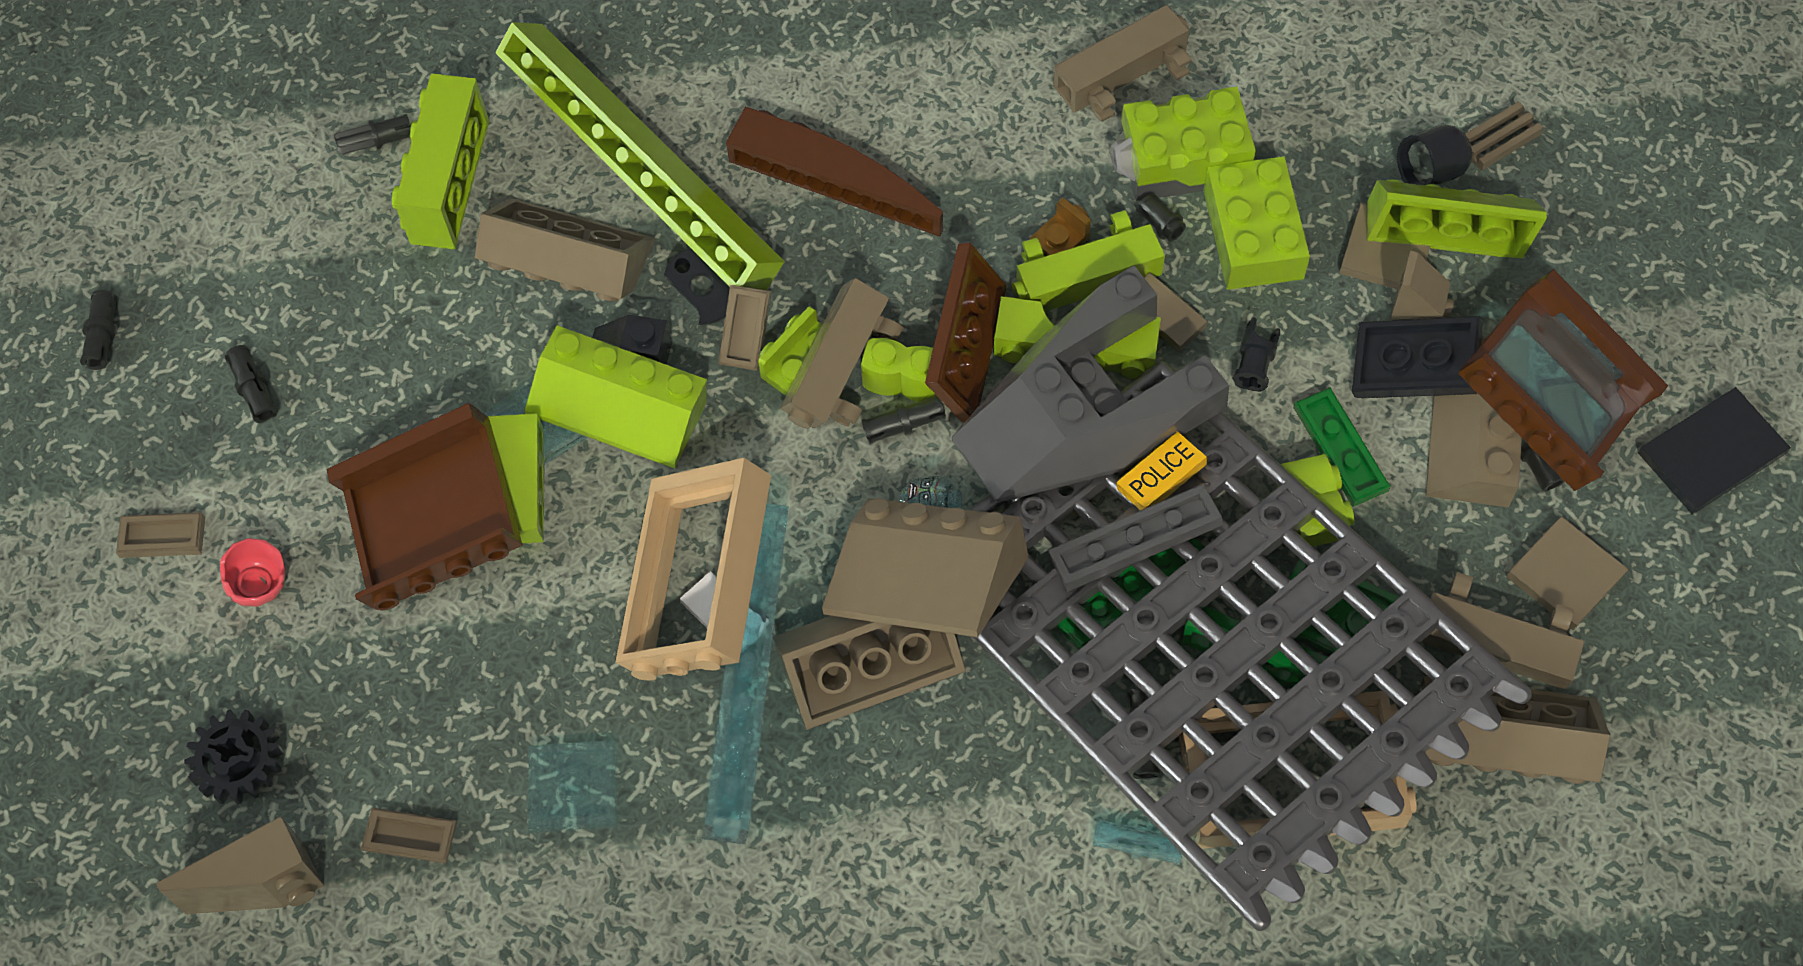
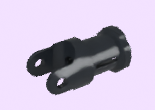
M1253 317L1246 326L1239 349L1242 355L1240 366L1234 371L1232 380L1239 388L1261 392L1266 390L1269 384L1267 371L1269 363L1276 356L1280 329L1276 328L1271 334L1270 340H1267L1257 335L1254 331L1257 318Z

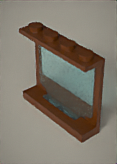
M1554 269L1528 286L1458 372L1471 388L1574 491L1603 475L1604 471L1598 466V463L1639 408L1661 396L1668 387L1667 383Z

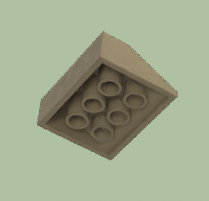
M868 498L850 523L822 606L823 614L979 637L1029 558L1021 516L930 506L922 503L889 501L882 498Z

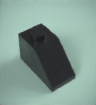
M625 315L598 326L594 329L592 336L596 340L663 364H667L672 345L667 320L635 315Z

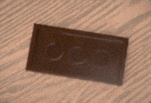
M971 243L958 244L925 384L961 422H965L980 405L994 345L1001 296H1005L1007 287Z

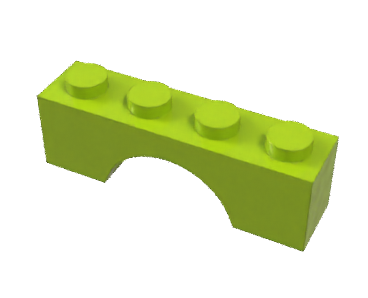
M1001 296L994 337V356L1001 357L1010 363H1018L1025 353L1055 326L1046 316L1041 301ZM1156 316V319L1093 357L1104 371L1118 372L1124 377L1136 379L1151 366L1155 365L1161 317Z

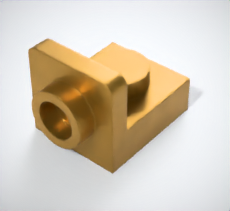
M1061 198L1056 204V214L1035 232L1029 240L1033 238L1039 240L1044 257L1081 246L1090 237L1091 220L1081 206L1077 204L1072 205L1065 198Z

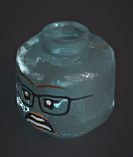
M917 476L911 478L906 487L901 488L899 502L922 503L930 506L962 509V494L959 489H954L951 480L947 476Z

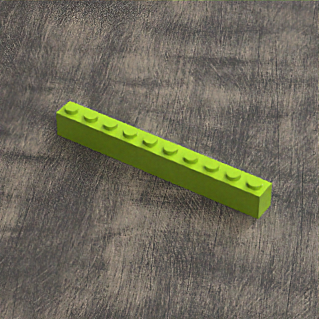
M512 22L495 53L729 287L730 285H738L767 290L785 261L543 24Z

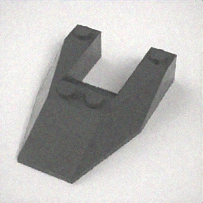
M1135 266L1101 284L1040 338L952 436L955 446L997 503L1125 471L1150 455L1177 431L1184 435L1227 409L1229 384L1206 355L1129 401L1125 399L1093 357L1156 319L1157 293Z

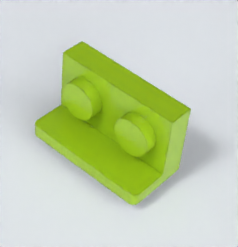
M809 306L801 315H794L787 323L785 332L775 342H769L759 355L758 364L761 378L785 396L823 325L817 321L815 309Z

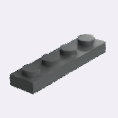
M1202 484L1048 550L1049 557L1068 592L1223 525L1222 516L1206 487Z

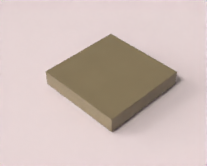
M1360 203L1339 273L1398 289L1409 252H1417L1427 260L1430 246L1367 241V205Z
M1561 516L1516 563L1506 577L1551 613L1556 609L1557 604L1574 609L1569 626L1574 631L1625 576L1629 569Z

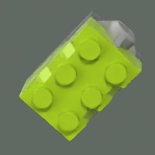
M1238 86L1211 90L1206 97L1192 99L1189 94L1173 96L1168 103L1154 105L1150 100L1123 104L1120 136L1111 146L1114 170L1119 175H1124L1130 179L1136 202L1141 201L1151 193H1154L1158 198L1203 191L1207 167L1253 161L1256 151Z

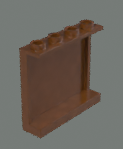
M470 403L326 469L329 483L344 493L366 589L355 594L356 600L375 610L392 609L403 599L415 594L430 592L437 584L450 578L463 577L469 574L472 568L488 561L501 560L510 551L523 546L489 417Z

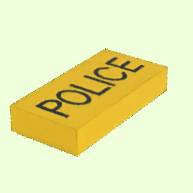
M1177 431L1116 482L1117 490L1141 511L1169 497L1207 465V457Z

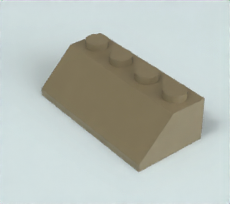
M511 198L481 213L474 258L488 262L487 265L496 270L514 269L522 271L526 278L543 281L550 279L560 282V286L567 290L581 291L586 289L596 292V296L600 299L618 301L634 290L654 244L655 237Z
M1488 336L1482 337L1481 344ZM1505 339L1491 357L1525 391L1527 342ZM1478 393L1433 396L1426 496L1509 508L1519 488L1522 437Z
M829 616L772 637L783 672L806 730L966 672L955 634Z
M1423 676L1422 690L1433 682L1430 677ZM1531 690V699L1525 704H1519L1494 692L1490 698L1501 715V724L1497 731H1484L1462 720L1458 726L1469 743V752L1465 759H1452L1432 748L1428 749L1426 754L1432 763L1440 766H1451L1457 763L1472 765L1476 769L1485 772H1494L1498 769L1517 771L1519 774L1530 778L1548 775L1561 777L1565 781L1576 784L1585 783L1586 781L1600 782L1610 733L1597 698Z

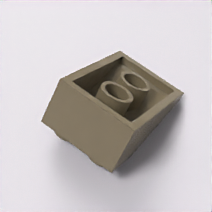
M282 817L267 823L156 883L159 891L185 914L284 908L288 905L299 906L311 900L315 896V890L324 886L304 843Z

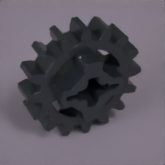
M232 710L226 711L225 720L221 722L214 715L209 717L212 727L208 730L197 727L195 731L201 737L199 742L187 743L188 749L195 754L184 760L185 765L193 771L189 774V779L195 786L200 785L198 790L206 798L214 794L213 797L219 804H224L229 795L237 805L242 804L243 794L247 792L255 799L258 798L259 791L257 787L261 783L268 787L273 785L268 777L269 772L281 771L282 767L274 760V758L284 754L280 745L275 743L280 737L273 728H269L268 722L262 716L254 721V716L248 710H244L240 719L237 718ZM253 736L259 739L261 752L253 748ZM208 762H212L215 765L213 772L216 774L215 779L209 773Z

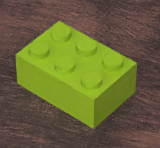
M1285 156L1207 167L1203 192L1226 289L1230 290L1304 279L1310 254Z

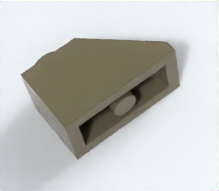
M1409 252L1396 292L1390 320L1449 318L1454 305V300L1447 298L1451 283L1417 252Z

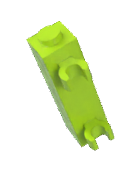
M1123 210L1110 214L1113 224L1109 225L1112 236L1046 257L1043 255L1037 238L1022 242L1025 252H1022L1021 256L1024 263L1017 265L1016 282L1012 283V290L1015 298L1041 301L1045 312L1085 299L1101 284L1132 266H1135L1143 277L1149 272L1155 277L1162 275L1165 254L1151 224L1132 229L1130 218L1127 212Z

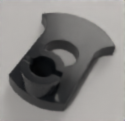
M687 249L677 254L666 267L664 278L698 311L700 317L698 325L712 324L726 317L730 287L692 249ZM689 264V270L685 273H679L675 269L679 265ZM698 276L709 278L713 283V290L706 296L694 294L690 288L694 278Z

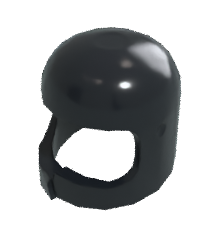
M1439 125L1412 134L1402 140L1397 151V164L1401 179L1404 183L1428 185L1417 180L1413 174L1414 169L1409 159L1408 152L1411 146L1418 141H1421L1428 149L1433 163V178L1428 184L1439 185L1454 180L1463 175L1472 162V148L1468 137L1462 130L1452 125Z

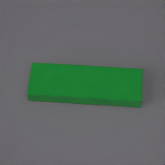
M1331 387L1294 403L1293 408L1320 454H1326L1330 464L1337 465L1342 480L1341 489L1352 507L1389 492L1391 486Z

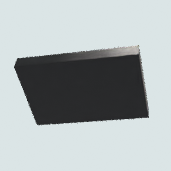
M1481 317L1359 322L1352 384L1353 396L1355 398H1388L1477 394L1458 372L1481 345L1483 327Z
M1735 387L1643 445L1638 454L1693 515L1786 455L1791 447Z

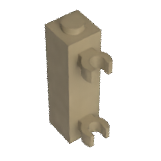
M1165 5L1055 65L1053 87L1074 113L1091 105L1096 117L1103 122L1115 115L1111 106L1116 104V100L1111 92L1164 63L1175 80H1179L1190 73L1189 69L1185 66L1191 63V58L1186 52L1189 27L1182 16L1176 15L1168 5Z
M857 278L842 286L779 408L790 414L788 418L791 422L806 429H810V427L816 428L826 423L829 416L837 423L849 427L850 423H856L862 409L851 402L839 398L871 334L874 338H887L897 341L904 328L899 323L881 316L889 299L887 296Z
M1456 572L1448 596L1432 592L1430 599L1511 672L1562 689H1566L1573 682L1585 642L1566 635L1574 609L1557 604L1556 609L1551 613L1546 629L1466 603L1473 577ZM1437 628L1421 641V643L1461 656L1464 655Z

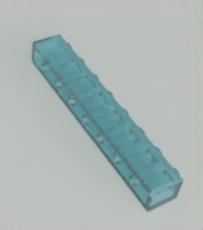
M766 504L739 663L724 665L702 833L703 840L746 844L750 826L789 506Z

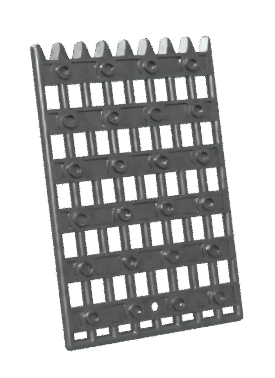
M1158 361L1120 392L1129 401L1151 388L1159 380H1164L1177 371L1167 362ZM1220 412L1207 421L1222 435L1204 448L1188 433L1182 435L1207 457V465L1165 500L1204 484L1212 499L1223 490H1226L1249 511L1232 526L1222 518L1223 525L1211 530L1218 537L1201 551L1188 540L1171 547L1186 563L1169 577L1149 558L1131 564L1155 587L1137 603L1113 581L1129 566L1067 592L1055 568L1047 573L1028 554L1029 558L1021 570L1035 584L1017 599L1007 591L999 604L1003 610L988 621L979 637L973 638L1254 929L1264 931L1271 924V915L1261 897L1264 891H1268L1289 903L1301 902L1305 894V887L1294 865L1300 861L1320 873H1334L1338 866V856L1327 838L1331 833L1353 844H1367L1371 838L1372 831L1360 809L1366 804L1388 816H1399L1404 809V799L1393 781L1397 776L1419 787H1433L1437 779V772L1426 754L1428 749L1432 748L1452 759H1465L1469 752V743L1458 726L1462 720L1484 731H1497L1501 724V715L1490 696L1495 692L1515 703L1525 704L1531 699L1532 693L1527 685L1224 413ZM1254 465L1258 466L1280 486L1264 500L1257 497L1238 479ZM1128 468L1118 473L1066 485L1074 489L1073 493L1068 496L1061 495L1059 493L1061 487L1010 499L1008 501L1012 506L1001 514L1021 516L1028 550L1043 537L1055 547L1071 541L1058 525L1075 512L1094 530L1111 524L1089 502L1106 487L1129 507L1127 511L1113 522L1140 510L1117 490L1116 482L1121 479L1120 476L1130 469ZM989 493L969 510L991 513L1006 501L997 503ZM1312 518L1320 522L1339 540L1322 555L1297 533ZM1282 543L1308 565L1291 581L1265 558ZM1250 569H1253L1276 591L1272 597L1259 607L1234 584ZM1373 572L1401 596L1384 611L1357 588ZM1099 591L1123 613L1105 629L1081 606ZM1219 595H1222L1245 617L1243 621L1228 633L1202 610ZM1342 598L1370 622L1352 638L1325 614ZM1066 617H1069L1091 639L1073 655L1049 633ZM1188 620L1214 644L1195 660L1170 636ZM1311 624L1338 649L1321 664L1317 663L1293 640ZM1436 628L1464 653L1448 669L1419 644ZM1034 643L1059 666L1040 682L1017 659L1019 655ZM1156 647L1181 670L1179 674L1163 687L1138 663ZM1279 651L1306 675L1288 692L1261 667ZM1405 655L1433 680L1416 696L1409 692L1387 671ZM1124 673L1149 697L1131 713L1106 690L1109 685ZM1247 678L1274 702L1256 719L1229 694ZM1373 682L1401 707L1384 724L1355 698ZM1091 700L1116 724L1098 741L1073 717L1076 712ZM1214 705L1219 707L1241 729L1224 746L1196 721ZM1341 709L1369 735L1351 752L1323 726ZM1182 732L1209 757L1190 774L1164 749L1166 745ZM1308 737L1337 763L1318 780L1290 753ZM1149 760L1176 785L1157 802L1131 777L1135 771ZM1276 764L1304 791L1286 808L1258 782ZM1243 792L1271 819L1252 837L1225 810ZM1209 821L1238 848L1219 865L1191 838Z

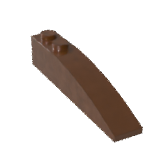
M745 106L726 141L730 163L939 237L943 232V211L912 185L852 147L812 130L803 123H792L775 117L766 110L757 111Z

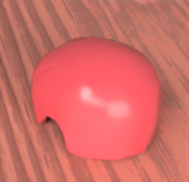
M247 538L232 544L220 561L223 589L233 602L241 606L258 607L274 600L284 587L285 566L279 549L263 539ZM259 577L263 578L267 584H265Z

